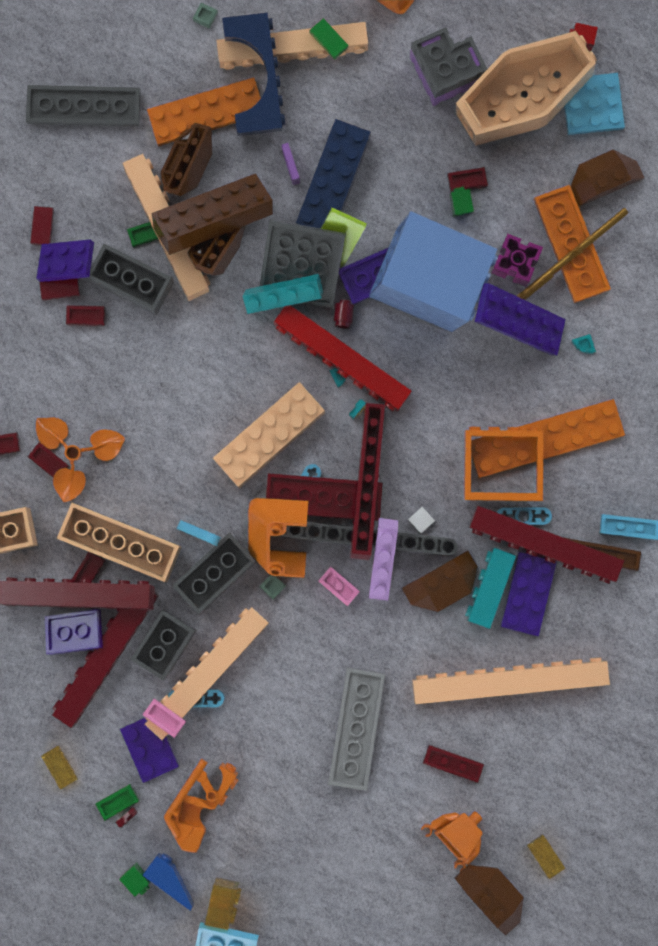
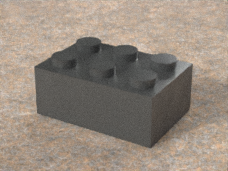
M165 609L161 610L130 660L164 681L197 630Z

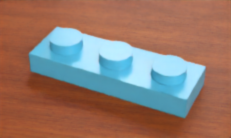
M601 514L599 534L658 540V520Z

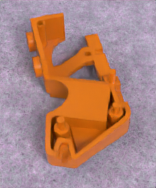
M201 758L166 811L164 820L182 851L196 853L199 850L206 832V827L200 818L201 810L203 808L213 810L218 804L222 806L228 797L225 795L229 788L233 790L239 781L236 778L238 772H236L237 768L228 762L224 764L222 762L219 769L222 771L223 778L219 790L216 791L212 787L207 773L204 771L208 762ZM196 780L201 783L205 790L207 800L187 795Z

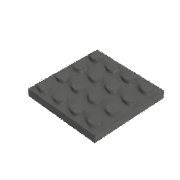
M270 219L259 286L319 274L324 291L322 298L303 303L333 308L346 233Z

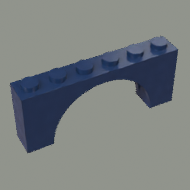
M268 12L222 18L225 42H239L253 49L262 59L268 77L267 86L261 99L249 110L235 114L237 136L282 131V126L286 124L284 114L280 113V106H283L282 95H278L277 90L281 85L280 77L275 74V68H278L277 56L273 57L272 49H276L275 38H271L270 30H273L272 18H268Z

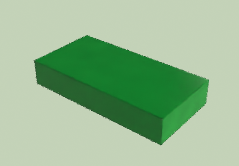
M324 18L309 30V33L334 60L348 49V44Z
M150 222L127 229L133 248L158 240Z
M128 784L95 804L105 821L140 800L131 784Z

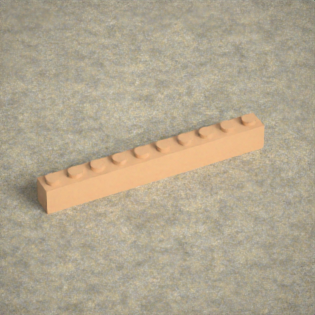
M601 657L590 658V662L583 663L582 659L570 660L571 664H563V661L551 662V666H544L543 663L532 664V668H524V665L512 666L513 670L497 667L493 668V672H486V669L474 670L473 674H466V671H457L453 676H447V673L435 674L436 677L428 678V675H417L416 679L412 680L414 703L423 704L610 685L607 661H602Z

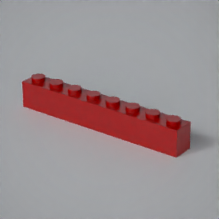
M291 305L285 306L274 320L275 329L283 335L287 333L292 337L291 341L298 346L304 345L307 348L306 351L312 356L318 355L323 359L322 363L329 368L333 366L339 369L337 373L345 379L347 377L354 381L353 384L361 390L364 388L369 391L368 395L376 401L378 399L383 401L385 407L390 411L396 410L398 412L410 396L412 391Z

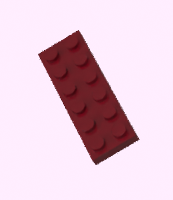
M268 473L266 499L308 501L307 516L354 519L357 480ZM378 482L374 521L379 520L381 513L383 486L381 482Z

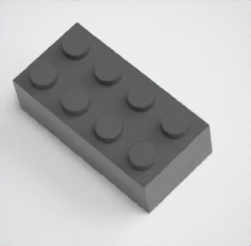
M103 244L91 266L90 276L87 277L91 283L155 315L158 314L174 284L172 277L106 244Z
M229 532L218 543V546H214L172 586L197 614H201L257 561Z

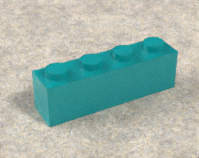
M319 274L246 289L242 297L247 314L321 299L324 291Z
M492 548L491 551L488 550L484 560L487 562L486 567L481 569L478 580H481L479 587L474 588L471 598H474L472 606L468 605L465 616H467L466 621L488 629L491 628L516 555L497 548Z

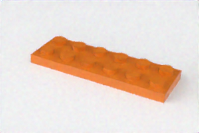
M253 77L149 108L147 112L157 145L162 146L175 142L176 138L191 128V125L194 123L209 126L212 130L235 124V114L249 110L261 97Z
M570 185L534 197L533 200L557 261H559L590 236ZM593 243L583 253L577 255L561 268L574 304L611 290Z

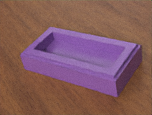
M289 143L282 144V153L292 184H299L300 177Z

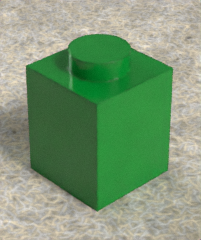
M464 187L453 189L454 192L449 194L453 217L473 213L470 189L465 190Z
M137 862L119 878L134 897L139 893L142 896L150 888L149 884L151 882L143 876L145 871Z

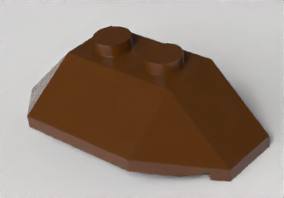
M194 123L191 125V128L176 138L161 170L163 190L165 192L182 196L198 187L213 154L211 127Z
M613 149L579 164L571 183V189L578 207H581L645 177L636 160Z
M245 226L192 246L188 251V256L195 269L210 275L223 274L240 248Z
M467 550L402 587V590L411 605L439 612L472 593L478 566Z
M469 864L454 877L471 900L505 936L520 923L524 897L498 868Z

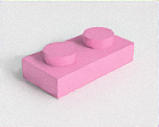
M332 567L318 581L346 606L360 592Z

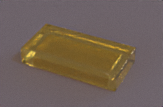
M59 745L41 756L60 790L78 779Z
M543 834L527 844L549 879L565 869Z

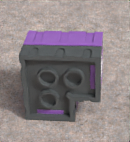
M445 27L411 43L410 59L415 65L416 72L422 80L433 106L453 98L459 93L462 94L468 91L487 70L472 36L454 44Z

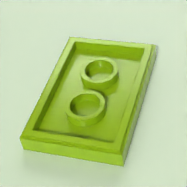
M331 208L321 229L346 233L340 268H342L349 259L367 223Z

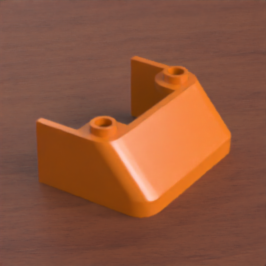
M255 498L249 502L248 551L268 574L272 576L305 578L307 552L270 550V536L285 534L287 526L307 527L308 501Z

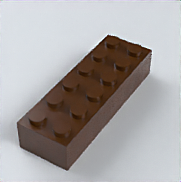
M255 173L153 212V228L168 254L171 255L273 215V199Z

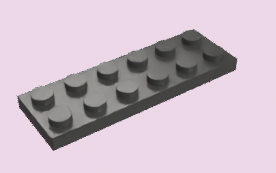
M27 85L26 123L139 126L141 90L138 87Z

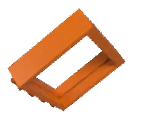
M469 427V430H465L464 500L543 501L544 431H539L538 427H527V431H519V427H508V431L500 430V427H488V430H481V427ZM471 437H537L536 493L471 492Z

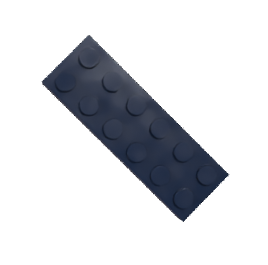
M335 119L296 224L321 229L331 208L343 212L369 144L371 131Z

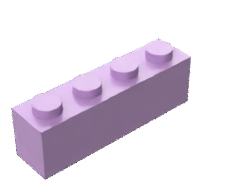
M383 518L378 520L369 588L370 599L386 601L389 599L398 520Z

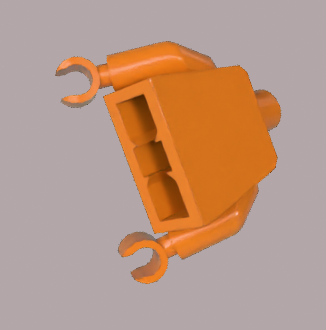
M475 811L469 817L465 813L458 814L453 812L443 814L433 820L431 824L426 823L421 828V830L425 827L430 829V833H427L425 837H429L433 830H436L434 834L457 858L454 862V869L458 865H463L460 872L466 867V864L469 865L480 853L481 836L483 833L477 825L482 820V817Z

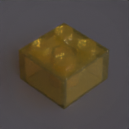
M216 877L205 925L228 930L230 924L234 925L237 908H234V904L238 905L242 890L238 888L239 882Z

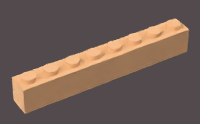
M366 22L331 26L348 44V49L340 56L346 53L354 52L355 54H361L368 51ZM311 28L270 33L271 38H275L276 49H272L273 57L277 56V61L281 63H287L294 59L304 61L311 57L326 58L329 54L309 33ZM225 39L216 40L220 68L230 70L236 66L252 67L254 64L264 65L260 56L247 45L232 41L225 42Z
M141 154L123 162V167L153 228L152 213L169 207L168 202L170 200L166 192H162L159 187L162 184L158 175L154 176L151 171L154 168L150 159H145L144 154ZM158 237L188 301L208 293V286L211 285L206 274L202 275L201 271L196 270L188 256V251L191 247L169 255Z
M252 607L249 610L245 608L238 616L241 618L238 623H232L225 630L227 635L223 639L219 637L212 644L214 649L210 653L206 651L199 659L201 663L196 668L192 666L186 673L188 677L184 682L179 681L172 688L174 690L173 694L170 697L166 695L160 703L183 718L269 622ZM145 718L147 720L145 725L161 740L168 735L167 732Z

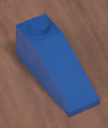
M158 853L143 876L191 911L194 902L175 864L172 862L173 859L165 853Z

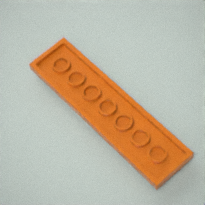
M614 399L519 426V431H527V427H538L539 431H544L543 460L625 436ZM481 437L471 440V456L478 478L536 462L537 437Z

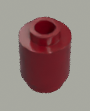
M340 300V303L335 304V327L350 328L354 313V305L351 304V301Z

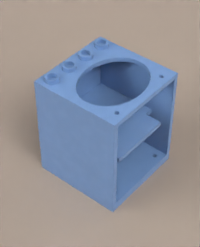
M410 211L396 228L369 297L453 332L469 322V320H473L476 313L474 307L476 302L479 303L483 284L487 283L490 278V273H488L490 266L493 267L498 257L495 255L497 248Z

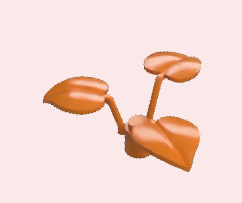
M55 417L36 419V433L40 443L52 450L56 449L61 443L65 448V457L70 460L71 470L62 468L55 473L53 478L54 488L63 502L75 499L86 485L85 474L82 471H74V461L81 458L82 452L94 450L95 456L100 460L109 461L114 459L119 454L125 438L120 433L107 429L98 430L90 437V442L93 446L80 449L76 445L68 446L63 441L69 432L68 426L63 420Z

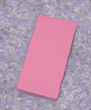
M155 698L143 713L144 717L174 738L186 723L184 719Z

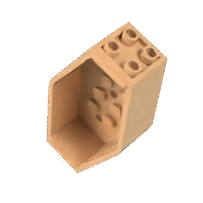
M574 31L511 48L502 53L456 102V115L474 145L477 146L537 130L547 125L593 76L597 60L592 51L589 52L586 48L587 44L582 35L579 36ZM559 72L561 76L555 78L553 74ZM527 92L528 96L526 98L521 97V93ZM494 111L495 116L489 117L488 113Z

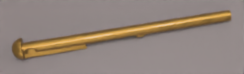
M621 209L520 292L517 297L524 300L529 298L551 280L555 273L577 255L583 253L588 246L628 214L627 209Z

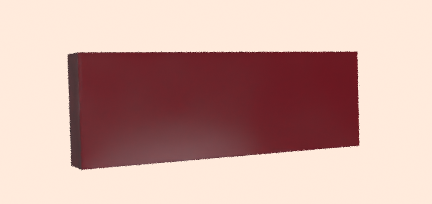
M428 745L423 760L425 765L477 783L484 767L483 763L432 745Z

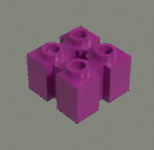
M507 233L499 252L504 255L499 254L491 274L504 279L507 275L514 277L512 282L527 287L535 269L531 265H536L543 247L528 242L527 246L520 243L521 238ZM518 258L521 263H515L513 260Z

